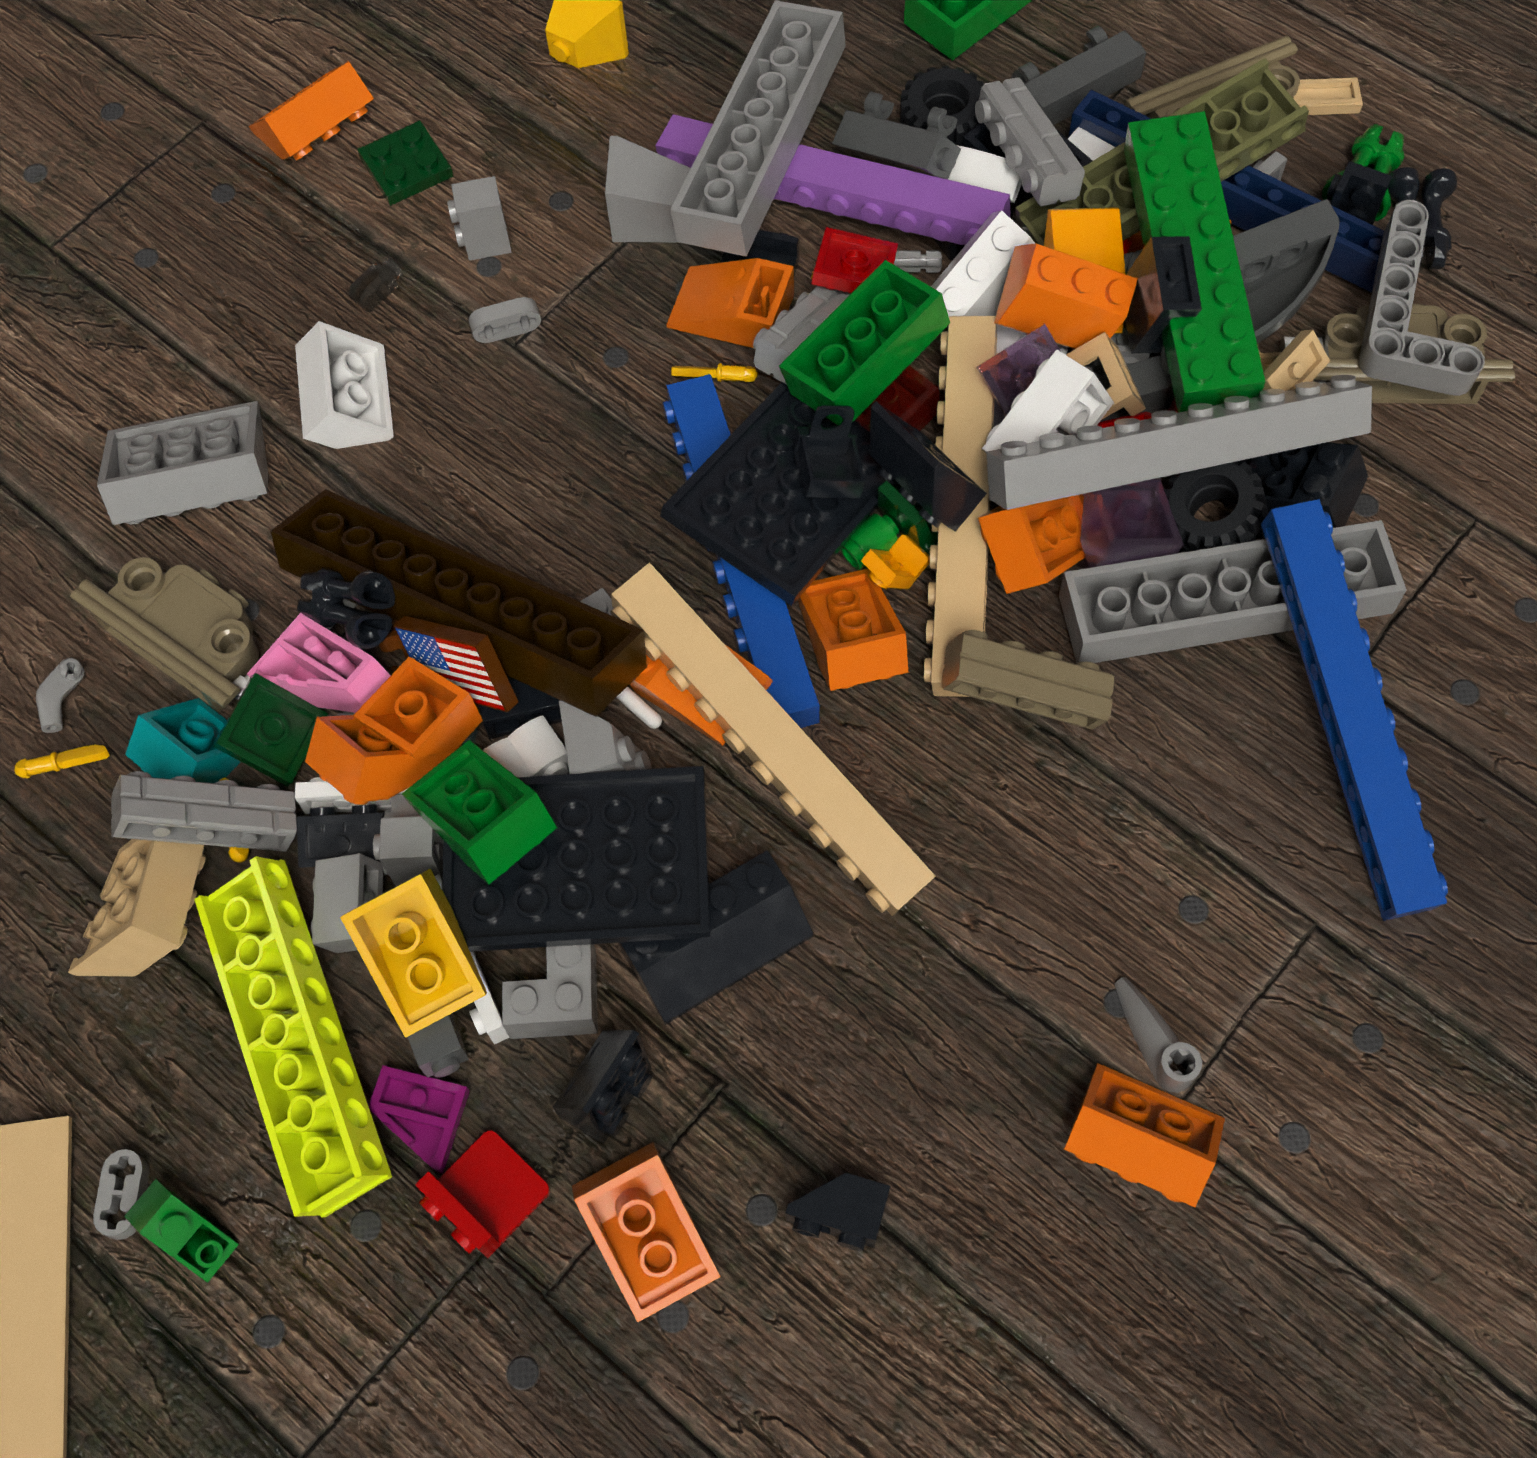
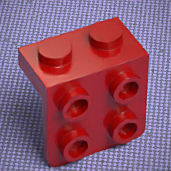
M494 1131L484 1132L438 1180L428 1171L415 1184L425 1195L419 1201L422 1207L437 1222L445 1215L457 1227L450 1235L469 1254L477 1248L486 1258H489L550 1194L549 1185Z

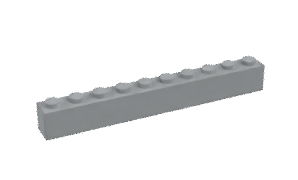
M1353 375L1332 376L1330 382L1298 383L1293 390L1266 389L1261 391L1258 397H1227L1224 399V404L1214 406L1208 403L1192 404L1188 406V411L1179 413L1174 411H1157L1151 414L1150 419H1118L1114 422L1115 426L1106 428L1083 426L1077 429L1076 434L1066 436L1060 433L1044 434L1039 437L1037 442L1027 444L1024 441L1005 442L1001 444V449L986 452L989 500L1009 510L1371 433L1372 386L1356 381V377Z

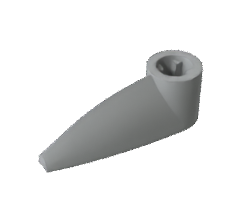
M1126 977L1120 978L1114 984L1123 1012L1155 1080L1168 1092L1179 1093L1185 1091L1192 1085L1202 1069L1200 1053L1194 1046L1180 1042L1150 1001ZM1174 1061L1177 1065L1183 1064L1186 1070L1183 1074L1180 1071L1173 1072L1169 1066Z

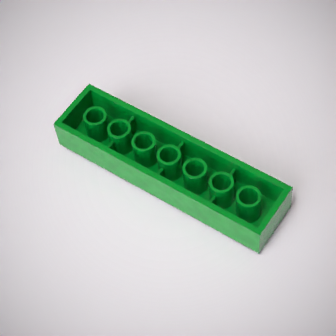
M1203 111L1128 122L1124 154L1143 246H1146L1151 237L1190 236L1202 310L1196 317H1173L1162 331L1178 413L1188 411V406L1198 403H1208L1213 406L1224 404V399L1232 396L1258 397L1260 392L1263 391L1266 381L1206 113Z

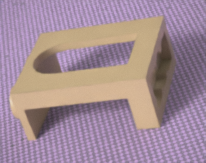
M1105 332L1066 354L1084 367L1098 358L1100 359L1112 386L1106 389V391L1114 401V404L1102 419L1123 407L1131 416H1135L1146 409L1119 347ZM1036 372L1024 379L1027 388L1035 379Z

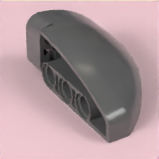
M1328 199L1233 236L1257 345L1275 333L1295 315L1323 275L1335 244L1340 223L1339 217Z

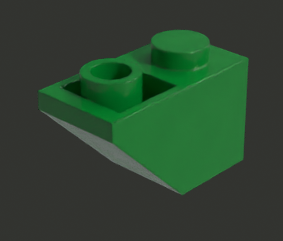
M157 1179L152 1182L124 1216L141 1235L207 1283L239 1245L193 1206Z

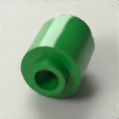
M873 513L860 525L840 551L852 567L856 570H861L865 566L861 560L870 549L889 551L898 540L897 534H899V529L889 516L883 515L881 517Z

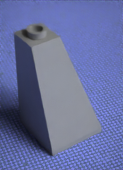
M610 136L605 198L612 242L679 243L676 240L670 209L691 168L619 136Z

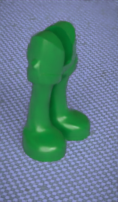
M1373 124L1353 142L1352 154L1354 158L1352 162L1365 167L1373 164L1374 170L1389 175L1390 171L1397 169L1402 164L1405 157L1403 151L1404 136L1399 132L1393 131L1390 140L1385 145L1379 144V136L1383 126ZM1345 170L1340 171L1336 174L1343 175ZM1335 174L1324 184L1322 189L1323 200L1327 199V197L1333 199V197L1327 196V192ZM1388 189L1375 221L1383 219L1390 209L1391 199Z

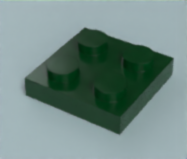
M420 120L357 149L361 161L390 206L454 177L450 164Z
M254 673L250 677L213 747L281 784L289 786L307 755L316 718L327 716L328 713Z

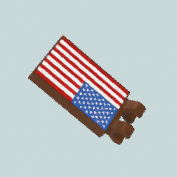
M404 616L399 621H392V632L378 645L382 652L402 649L406 659L410 656L469 692L475 704L509 712L518 703V699L488 635ZM392 666L390 669L394 673L399 667Z

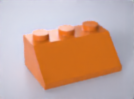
M348 61L330 70L248 127L280 159L283 160L293 156L297 161L313 150L310 143L315 139L321 137L323 141H326L341 130L337 124L348 117L350 122H353L367 113L368 109L365 105L374 98Z
M1037 243L1015 246L994 324L1075 350L1104 332L1110 338L1114 335L1127 318L1138 278Z
M1097 1063L1064 1150L1075 1154L1083 1162L1096 1163L1114 1171L1128 1182L1141 1183L1159 1191L1171 1201L1183 1202L1196 1207L1216 1164L1225 1118Z

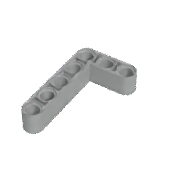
M1404 200L1396 205L1383 233L1360 351L1359 367L1364 374L1374 379L1460 396L1466 394L1473 386L1484 367L1485 357L1477 347L1469 344L1408 332L1429 215L1428 210L1421 202Z

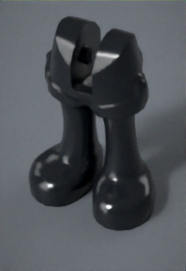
M1411 167L1396 169L1389 174L1392 176L1388 186L1390 198L1396 204L1404 200L1416 201L1419 191L1420 202L1426 207L1429 215L1423 250L1425 247L1426 266L1428 269H1442L1445 266L1447 254L1452 245L1449 231L1443 228L1441 205L1456 190L1457 176L1450 169H1437L1430 172L1420 185L1419 173L1416 169Z
M326 568L301 575L300 588L311 590L312 599H298V612L325 628L332 627L336 623L345 624V634L348 641L360 649L374 648L386 638L392 628V618L378 612L354 609L345 606L343 599L354 600L359 605L373 609H388L395 604V593L391 582L384 575L367 570L358 574L352 582L345 581L337 571Z

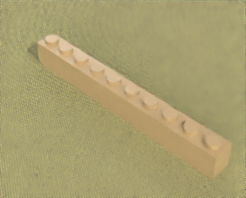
M949 316L948 332H941V355H947V366H940L939 389L945 390V401H938L937 423L938 425H944L943 436H936L935 445L987 494L956 532L943 523L938 528L932 525V532H938V545L930 546V569H937L936 582H929L928 606H935L934 620L927 619L926 643L933 644L932 658H925L924 681L931 682L934 696L969 697L941 688L943 670L945 668L946 647L951 640L962 632L977 630L985 633L989 546L982 537L978 518L990 511L991 500H989L987 454L982 448L986 444L989 432L994 427L997 324H994L996 316Z
M650 562L611 594L612 607L614 608L611 610L612 616L644 630L646 655L653 661L659 658L669 669L666 675L673 685L681 692L687 689L697 700L694 706L701 716L709 723L715 720L725 731L722 737L730 748L737 754L743 751L753 762L750 767L758 779L765 785L772 783L782 794L779 800L786 810L794 817L800 814L811 826L808 829L810 836L823 849L829 846L840 858L836 861L839 868L852 881L858 878L869 890L865 893L866 897L878 911L883 913L887 910L891 916L895 915L935 878L932 871Z

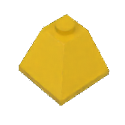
M553 1L545 28L550 56L559 62H565L576 68L625 59L628 56L629 50L622 1Z

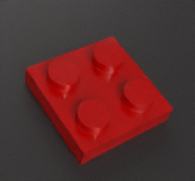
M826 227L811 284L822 286L829 290L852 293L885 260L894 265L898 243Z

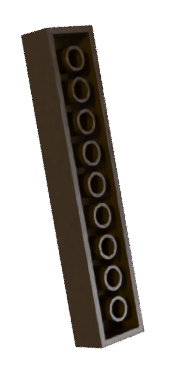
M327 489L270 531L279 568L300 578L304 573L317 572L322 568L332 569L340 573L344 580L352 582L358 574L367 570L380 573L388 578L392 584L395 593V604L388 609H373L362 605L359 606L372 612L386 614L392 618V621H399L402 617L408 616L488 635L506 675L595 717L647 668L643 629Z

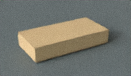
M1358 77L1300 80L1298 91L1293 98L1300 107L1305 105L1308 108V115L1360 113L1363 106Z

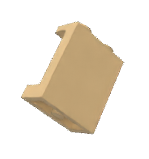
M1314 330L1301 331L1282 352L1261 353L1259 351L1266 381L1263 390H1293L1298 383L1312 382L1326 367L1330 359Z

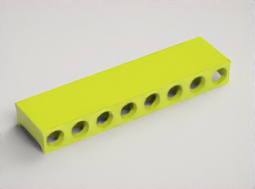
M255 856L249 860L251 866L209 896L199 895L194 901L294 1217L321 1216L323 1218L390 1179L392 1174L285 860H273Z

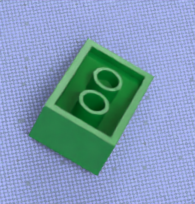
M470 740L402 793L405 800L464 863L489 885L557 829L556 824L538 794Z

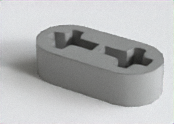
M528 297L515 298L475 310L469 316L472 335L476 341L481 343H490L528 333L536 329L541 323L535 300Z
M122 1149L110 1154L104 1162L100 1176L93 1223L96 1230L102 1235L115 1240L126 1239L137 1230L127 1219L125 1221H118L115 1229V1225L108 1222L109 1215L117 1214L119 1205L120 1210L127 1213L147 1190L149 1165L141 1155L132 1150ZM128 1161L131 1166L135 1167L134 1174L126 1175L123 1182V1179L116 1176L118 1169H124Z

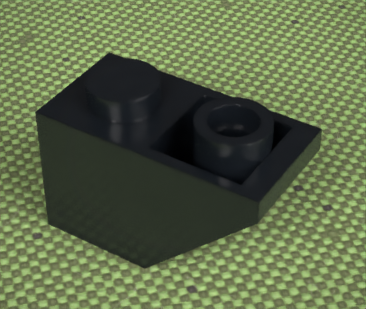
M844 1173L789 1203L785 1213L786 1222L793 1224V1231L808 1237L819 1238L820 1232L838 1237L837 1244L851 1250L863 1252L865 1246L875 1248L891 1186Z

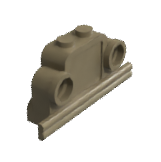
M1286 35L1129 98L1125 101L1127 107L1151 119L1167 117L1264 58L1269 62L1268 69L1294 98L1300 85L1299 75L1292 68L1281 65L1279 60L1296 54L1298 49L1296 44L1291 41V38Z
M1369 305L1360 307L1356 314L1341 313L1330 319L1323 340V348L1330 362L1314 380H1322L1327 383L1330 382L1332 376L1353 375L1356 377V381L1372 386V403L1477 404L1489 382H1513L1515 371L1512 359H1485L1484 367L1471 389L1466 394L1460 396L1371 378L1364 374L1359 367L1360 351ZM1412 305L1408 332L1469 344L1477 347L1485 357L1483 344L1487 338V329L1480 319L1469 314H1457L1448 319L1447 313L1438 306Z
M140 557L130 560L121 568L118 574V583L108 593L88 579H85L80 583L79 588L74 589L70 595L75 602L92 614L105 632L195 697L200 698L218 713L223 708L225 709L241 691L232 682L240 675L245 677L258 662L259 650L252 637L253 623L245 611L249 603L235 590L230 589L226 592L220 588V583L204 569L197 572L190 566L181 564L173 566L164 574L156 561Z

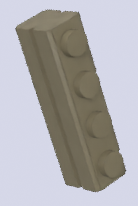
M977 630L962 632L951 640L946 647L945 668L941 684L943 690L1091 730L1104 724L1111 717V695L1113 694L1115 676L1099 671L1100 667L1095 663L1078 662L1074 664L1063 661V656L1056 652L1044 651L1038 654L1027 651L1023 643L1017 641L995 642L988 640L986 633Z

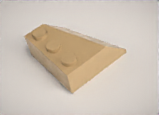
M131 839L122 846L117 853L100 894L101 899L106 901V904L99 909L93 921L88 923L83 937L90 939L87 950L79 959H73L68 973L75 976L135 977L172 950L179 949L188 931L187 926L184 925L187 912L193 906L194 899L197 896V891L193 889L195 880L206 860V855L203 854L204 845Z

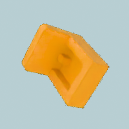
M903 534L889 551L870 549L861 562L870 570L868 575L878 586L884 589H909L929 565L930 556L908 535Z

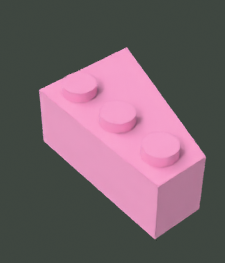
M302 613L294 619L247 673L249 677L256 673L316 707L356 713L391 676L373 656L353 646L350 642Z

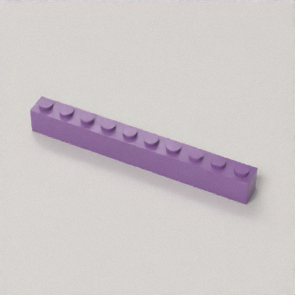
M673 114L655 145L657 153L691 168L713 124ZM800 144L774 199L798 204L802 207H810L830 212L837 216H846L866 221L870 224H879L899 229L906 233L911 232L939 241H947L964 246L993 212L1002 210L1010 218V194Z

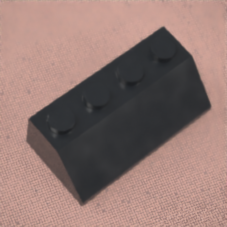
M768 850L709 884L711 937L619 943L623 956L665 1025L814 937V933L791 885Z

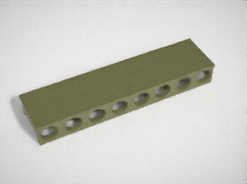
M1266 58L1169 115L1176 116L1205 111L1221 182L1306 130L1308 108L1305 105L1300 107L1268 69L1269 62ZM1125 142L1083 167L1085 174L1080 195L1075 200L1065 202L1058 200L1055 204L1040 206L1035 198L1032 197L1016 207V224L1035 243L1044 246L1048 209L1117 207L1120 209L1122 240L1124 241L1139 232L1140 227L1124 154Z

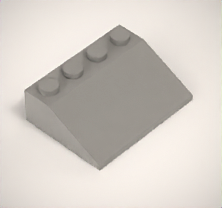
M258 401L109 430L107 432L97 487L112 525L121 523L138 524L146 518L161 515L172 517L183 513L185 510L200 507L211 509L220 506L224 502L239 499L250 501L257 499L263 494H267L268 468Z

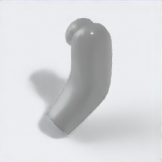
M75 658L62 660L37 689L36 705L41 729L45 733H55L63 729L62 702L83 680L84 668L81 662Z

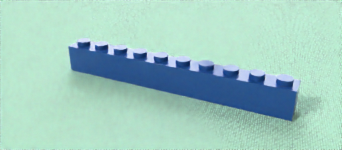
M711 374L666 385L668 401L662 402L667 424L674 423L677 432L672 433L677 455H685L687 463L682 464L685 482L731 435ZM716 555L717 561H713L712 566L717 584L725 583L728 594L723 595L728 618L735 617L739 627L733 629L739 653L746 651L749 662L772 679L773 682L766 691L800 728L820 723V706L786 602Z
M1320 499L1271 509L1261 523L1382 919L1386 921L1436 909L1447 904V882L1442 872L1437 871L1432 855L1434 853V841L1430 832L1424 829L1419 814L1421 811L1420 797L1417 791L1411 788L1406 773L1408 770L1407 756L1404 750L1397 745L1393 732L1395 730L1394 715L1391 709L1385 707L1381 694L1383 687L1382 677L1379 670L1372 666L1368 653L1370 649L1369 636L1367 631L1363 627L1360 628L1356 615V595L1351 588L1348 589L1344 577V557L1340 550L1335 549L1331 536L1333 532L1331 517L1328 512L1323 511Z

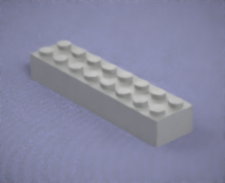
M774 1L670 209L677 242L747 256L845 49L843 12Z
M1382 520L1333 528L1331 536L1335 549L1341 551L1345 561L1344 577L1348 589L1351 588L1356 595L1357 618L1363 619L1393 614L1407 589ZM1266 539L1064 572L1059 592V599L1076 663L1104 662L1293 630Z

